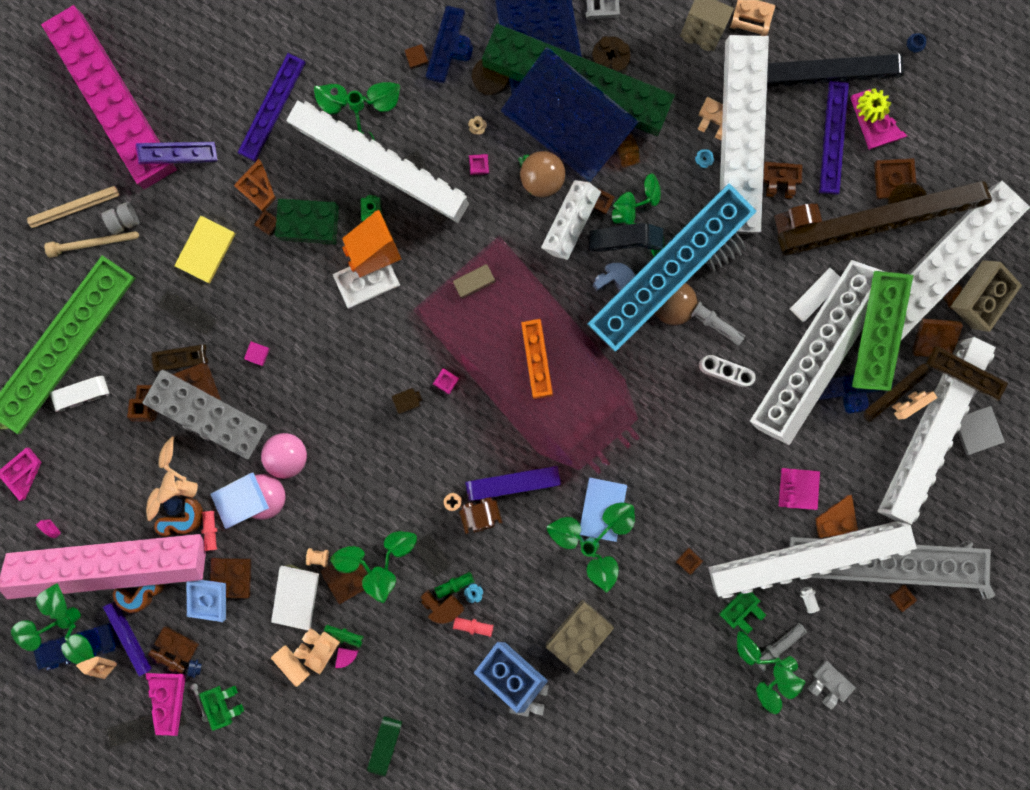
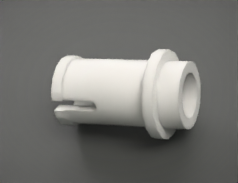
M812 587L801 589L800 597L804 599L807 613H815L820 610L814 595L816 592Z

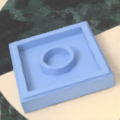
M206 580L186 582L187 617L218 622L226 620V583Z

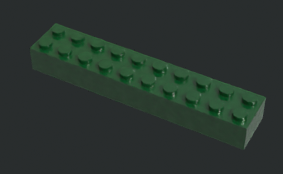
M497 23L482 57V66L484 68L657 137L675 94Z

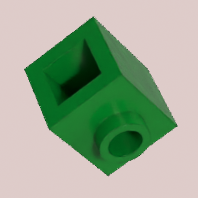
M367 195L366 198H361L362 222L378 210H380L383 217L382 200L380 198H377L376 195Z

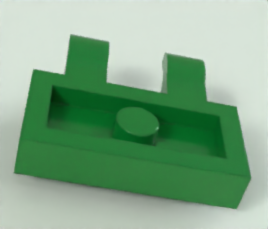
M741 591L719 613L733 629L738 625L747 635L753 628L743 619L750 612L760 620L766 616L757 606L760 600L752 592L743 594Z
M219 685L199 694L212 731L230 725L232 717L244 712L242 704L228 709L225 699L238 693L236 686L221 691Z

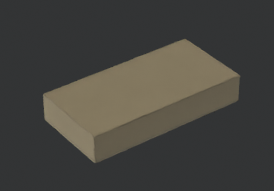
M487 264L453 281L461 299L496 282Z

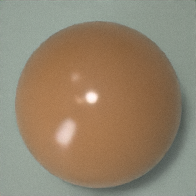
M547 151L531 154L521 166L520 178L522 185L529 193L537 197L554 195L561 189L565 181V168L562 161L555 154Z
M684 283L655 312V315L662 322L669 325H680L689 321L692 318V312L697 307V296L692 287Z

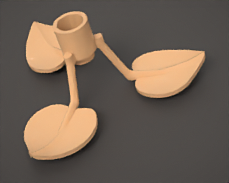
M172 436L164 444L159 455V468L164 467L168 472L163 478L160 489H154L148 498L146 513L147 519L150 522L158 513L160 503L166 502L173 496L182 495L193 498L197 492V483L187 481L186 477L169 468L173 455V440L175 436ZM174 476H176L177 478H179L180 481L177 480V481L175 482Z

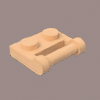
M737 0L730 28H739L761 34L760 36H767L775 5L759 0ZM739 17L763 23L764 25L762 27L740 21Z

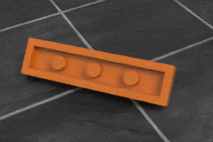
M541 319L521 322L533 399L553 396Z

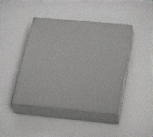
M991 406L963 416L958 434L966 455L1005 442Z

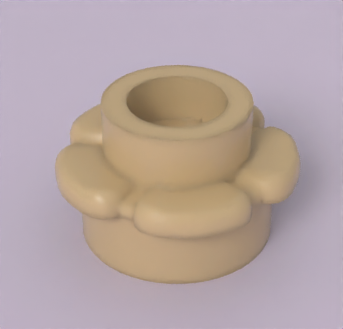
M476 116L474 119H470L468 123L469 130L472 134H483L485 128H487V123L482 117Z

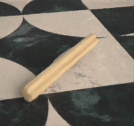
M115 186L109 187L28 217L27 222L31 228L38 227L119 196V191Z

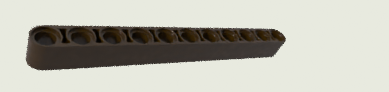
M981 181L786 230L779 233L777 239L782 254L791 255L983 207L991 203L993 198L986 182Z

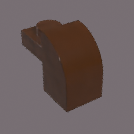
M805 204L774 215L778 234L786 230L822 222L818 204Z
M137 385L135 399H129L127 418L131 421L153 422L156 420L158 412L143 404L152 385Z
M429 590L421 595L423 599L421 603L426 609L429 610L431 608L432 610L428 618L436 623L444 624L451 622L465 609L453 594L441 604Z

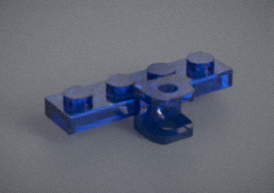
M446 6L425 76L427 80L445 83L452 57L460 61H469L473 52V46L470 44L471 40L466 36L459 35L465 15L464 9Z
M854 375L831 378L817 401L842 397L847 414L859 413L866 410L869 406L867 393L886 390L852 387Z

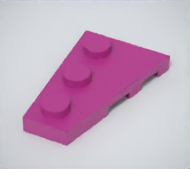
M865 91L850 97L869 150L907 137L904 131L901 132L897 127L893 117L890 118L888 114L884 116V119L881 121L877 120L875 123H872L870 118L864 121V115L858 116L861 110L856 109V106L860 104L858 99L863 96Z
M146 673V679L149 682L150 688L148 691L149 698H151L153 706L152 716L155 735L178 736L186 678L184 674Z

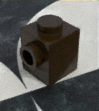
M414 388L391 396L399 415L422 407L420 404L423 401L419 390L415 391Z

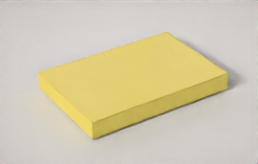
M200 216L175 267L210 284L236 233Z

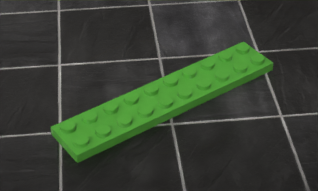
M104 256L100 257L0 391V423L17 434L22 433L134 282L135 277Z

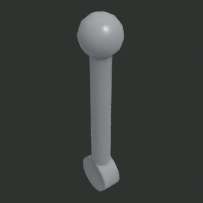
M193 683L191 684L190 689L194 692L201 712L203 714L202 721L208 722L207 715L205 713L202 701L197 690L198 685Z

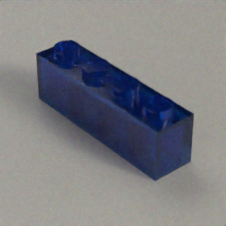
M111 623L74 633L84 636L89 641L94 657L96 652L109 653L115 650V646L120 645L119 637ZM65 636L41 643L38 649L33 650L38 669L46 667L48 671L59 667V663L65 662V665L72 663L64 656L61 646L67 642Z

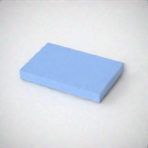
M250 473L210 494L225 529L269 509L254 473Z
M589 477L580 522L581 533L579 535L597 538L609 526L602 519L603 513L610 505L624 502L627 485ZM611 528L601 539L617 542L618 534L614 533Z

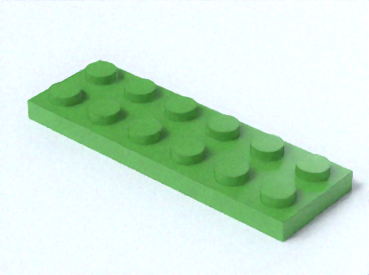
M874 271L852 387L891 391L914 275Z

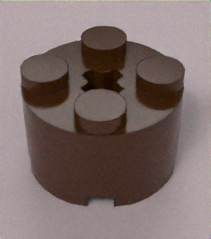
M492 497L480 500V504L473 506V503H468L461 506L462 510L459 513L465 534H470L469 530L472 529L476 533L495 527V522H498L499 525L503 524L496 500L492 501Z

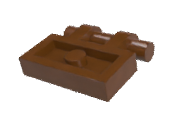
M165 626L154 644L161 648L160 651L157 652L152 649L148 656L154 659L155 663H161L169 667L170 671L183 674L186 667L180 664L181 661L184 660L189 663L199 644ZM169 652L175 655L176 658L173 661L166 657L165 654Z

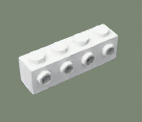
M574 180L541 248L554 257L568 260L601 191L589 182Z

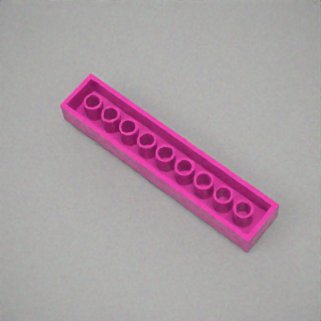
M73 5L42 23L41 26L135 182L143 189H146L175 172L177 169L173 163H138L136 143H160L83 14Z

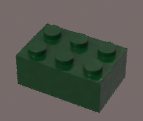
M278 198L275 237L280 241L336 245L339 206L336 202Z

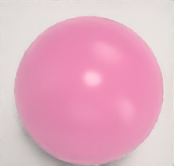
M288 433L272 436L266 441L261 451V461L265 470L270 475L281 479L297 475L305 466L307 452L303 442L298 437Z
M258 474L255 477L269 509L252 516V518L259 520L270 519L283 508L285 491L280 481L268 474Z

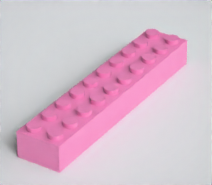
M200 534L6 553L0 574V592L6 599L36 597L56 583H58L62 594L203 580L206 557L204 540Z

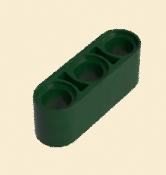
M387 716L383 717L367 772L386 777L402 721Z

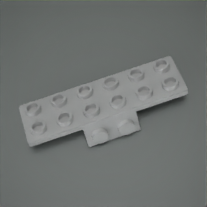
M165 370L160 371L143 401L144 405L182 424L184 429L191 432L195 431L200 434L201 438L207 441L212 440L246 459L250 458L267 428L265 424Z

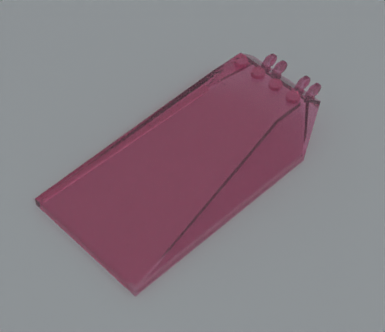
M500 236L413 310L538 454L577 470H580L588 463L599 474L601 470L594 464L592 459L597 455L604 465L609 466L610 462L601 453L605 447L618 438L628 449L630 443L621 435L625 430L636 441L640 438L630 427L638 417L625 378ZM487 264L496 282L461 299L453 281ZM541 319L553 390V396L533 399L521 325V322Z

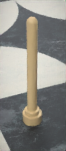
M134 231L65 244L48 242L45 243V252L49 258L58 257V254L64 251L137 239L139 233Z

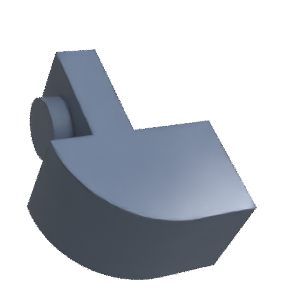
M611 263L605 267L607 274L602 273L598 275L593 286L596 291H599L613 282L620 291L635 277V274L628 266L622 263Z

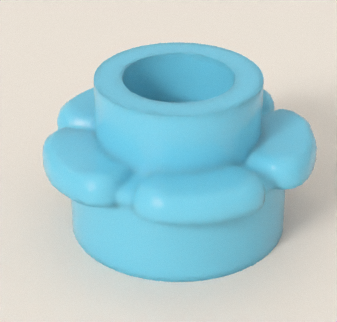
M707 149L698 151L695 157L696 163L702 168H707L714 162L713 153Z
M470 584L464 591L466 600L470 603L481 601L483 589L476 584Z

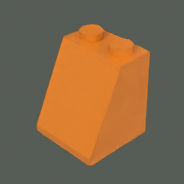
M380 210L374 212L342 238L345 244L342 249L346 257L351 259L348 264L352 272L356 271L359 277H363L401 260V256Z

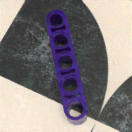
M558 466L467 481L465 484L468 501L559 486L561 481Z

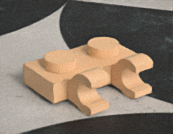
M707 97L698 114L703 117L698 130L705 132L711 121L720 125L715 138L722 140L723 104Z
M934 391L913 392L908 395V398L913 400L909 403L907 401L903 404L897 402L892 408L896 410L894 414L898 420L906 419L938 397Z
M310 628L302 640L307 644H314L315 646L311 650L307 645L301 643L299 648L297 647L294 656L306 659L304 665L320 675L340 642L326 632L319 635Z

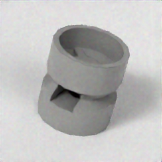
M129 202L118 205L117 210L112 208L102 213L103 221L113 235L125 231V227L132 228L139 224L135 210Z

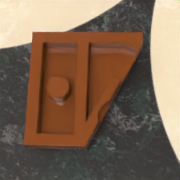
M259 159L234 185L262 212L276 199L264 166Z
M852 495L845 496L840 502L834 504L826 512L815 518L819 538L858 531Z

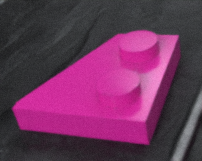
M25 448L0 469V478L19 501L26 499L42 463L30 448Z

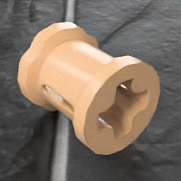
M450 493L444 499V506L450 511L457 510L462 504V499L457 493ZM452 496L455 500H458L454 507L448 503Z
M308 548L306 565L316 564L327 567L329 551H313L312 548Z

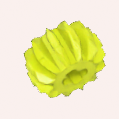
M876 88L870 92L865 91L863 96L858 99L860 104L856 106V109L861 110L858 116L864 115V121L870 118L872 123L884 119V116L890 112L888 108L891 106V102L886 101L889 95L883 96V90L877 93Z

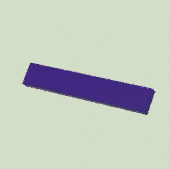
M287 53L237 152L238 154L256 162L306 63L304 60Z
M829 82L819 193L840 194L849 83Z

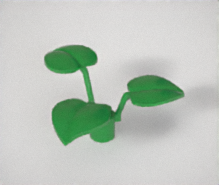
M391 82L377 83L371 86L367 91L368 99L365 96L362 97L358 91H351L347 95L345 88L338 84L314 86L316 101L324 112L338 114L342 106L346 107L347 104L349 105V108L355 112L357 128L360 133L359 111L363 109L364 102L369 105L373 104L374 108L379 112H388L396 106L400 92V85ZM332 88L338 89L337 95L333 96L330 94Z
M654 173L648 174L644 182L645 194L647 196L645 201L636 204L634 195L631 192H626L614 203L613 207L615 209L612 211V220L615 224H636L634 223L635 208L651 202L652 206L658 205L661 198V190ZM662 249L651 250L655 257Z
M615 503L604 511L602 519L609 526L596 539L591 537L584 541L579 536L581 525L572 517H562L546 527L551 538L559 546L573 549L578 545L579 539L583 555L598 558L592 559L589 562L587 575L594 584L605 592H608L614 586L618 578L619 567L613 557L606 556L602 558L601 555L596 554L599 549L598 541L611 528L614 533L619 535L627 534L632 530L635 524V508L629 503Z
M404 531L389 534L384 541L385 549L389 550L386 554L384 568L375 567L371 571L362 560L365 556L364 551L356 546H348L338 550L331 556L330 562H332L337 571L342 573L354 572L359 568L360 564L363 565L368 572L362 580L363 589L373 599L385 603L396 584L395 575L388 571L390 555L393 554L395 557L407 555L414 548L417 542V535Z
M58 583L42 591L36 599L39 611L43 615H50L51 619H57L55 622L37 631L32 621L23 620L16 623L11 629L14 641L21 648L33 651L41 645V638L38 634L45 632L55 625L62 629L69 628L65 636L67 642L61 646L64 656L75 664L94 658L89 641L82 635H71L72 630L76 627L74 623L80 619L81 614L74 607L67 609Z
M740 630L737 634V649L739 655L749 665H754L755 663H776L773 672L775 680L769 687L764 682L759 683L756 692L764 708L772 714H778L782 710V701L778 693L772 690V688L778 683V690L785 698L793 699L797 697L805 684V680L793 674V672L798 670V663L792 656L782 660L779 657L770 660H760L761 652L758 646Z

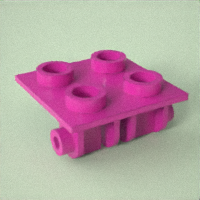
M781 468L779 507L817 510L820 471Z

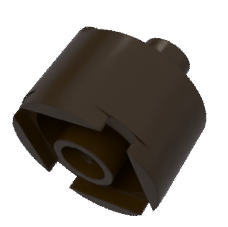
M604 36L594 46L591 61L625 74L630 61L629 45L618 37Z

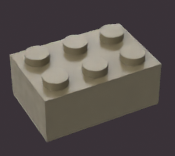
M694 0L680 37L687 43L694 42L700 45L703 50L714 51L734 8L717 0Z
M983 260L953 302L951 308L972 329L990 332L1022 285L1001 262Z
M582 600L545 643L546 648L572 671L577 673L614 627L587 602Z

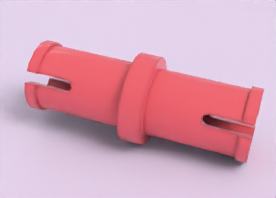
M214 511L201 512L203 520L201 534H204V551L217 550V528H215Z
M456 617L453 629L470 632L471 635L476 633L491 637L494 625L477 622V619L467 620Z

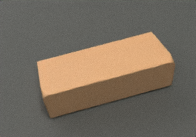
M286 645L271 657L295 687L310 675L308 670Z
M94 657L76 666L85 675L105 679L117 666V663L101 657Z

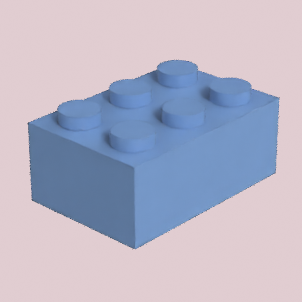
M497 642L474 672L516 713L525 712L548 682L505 642Z

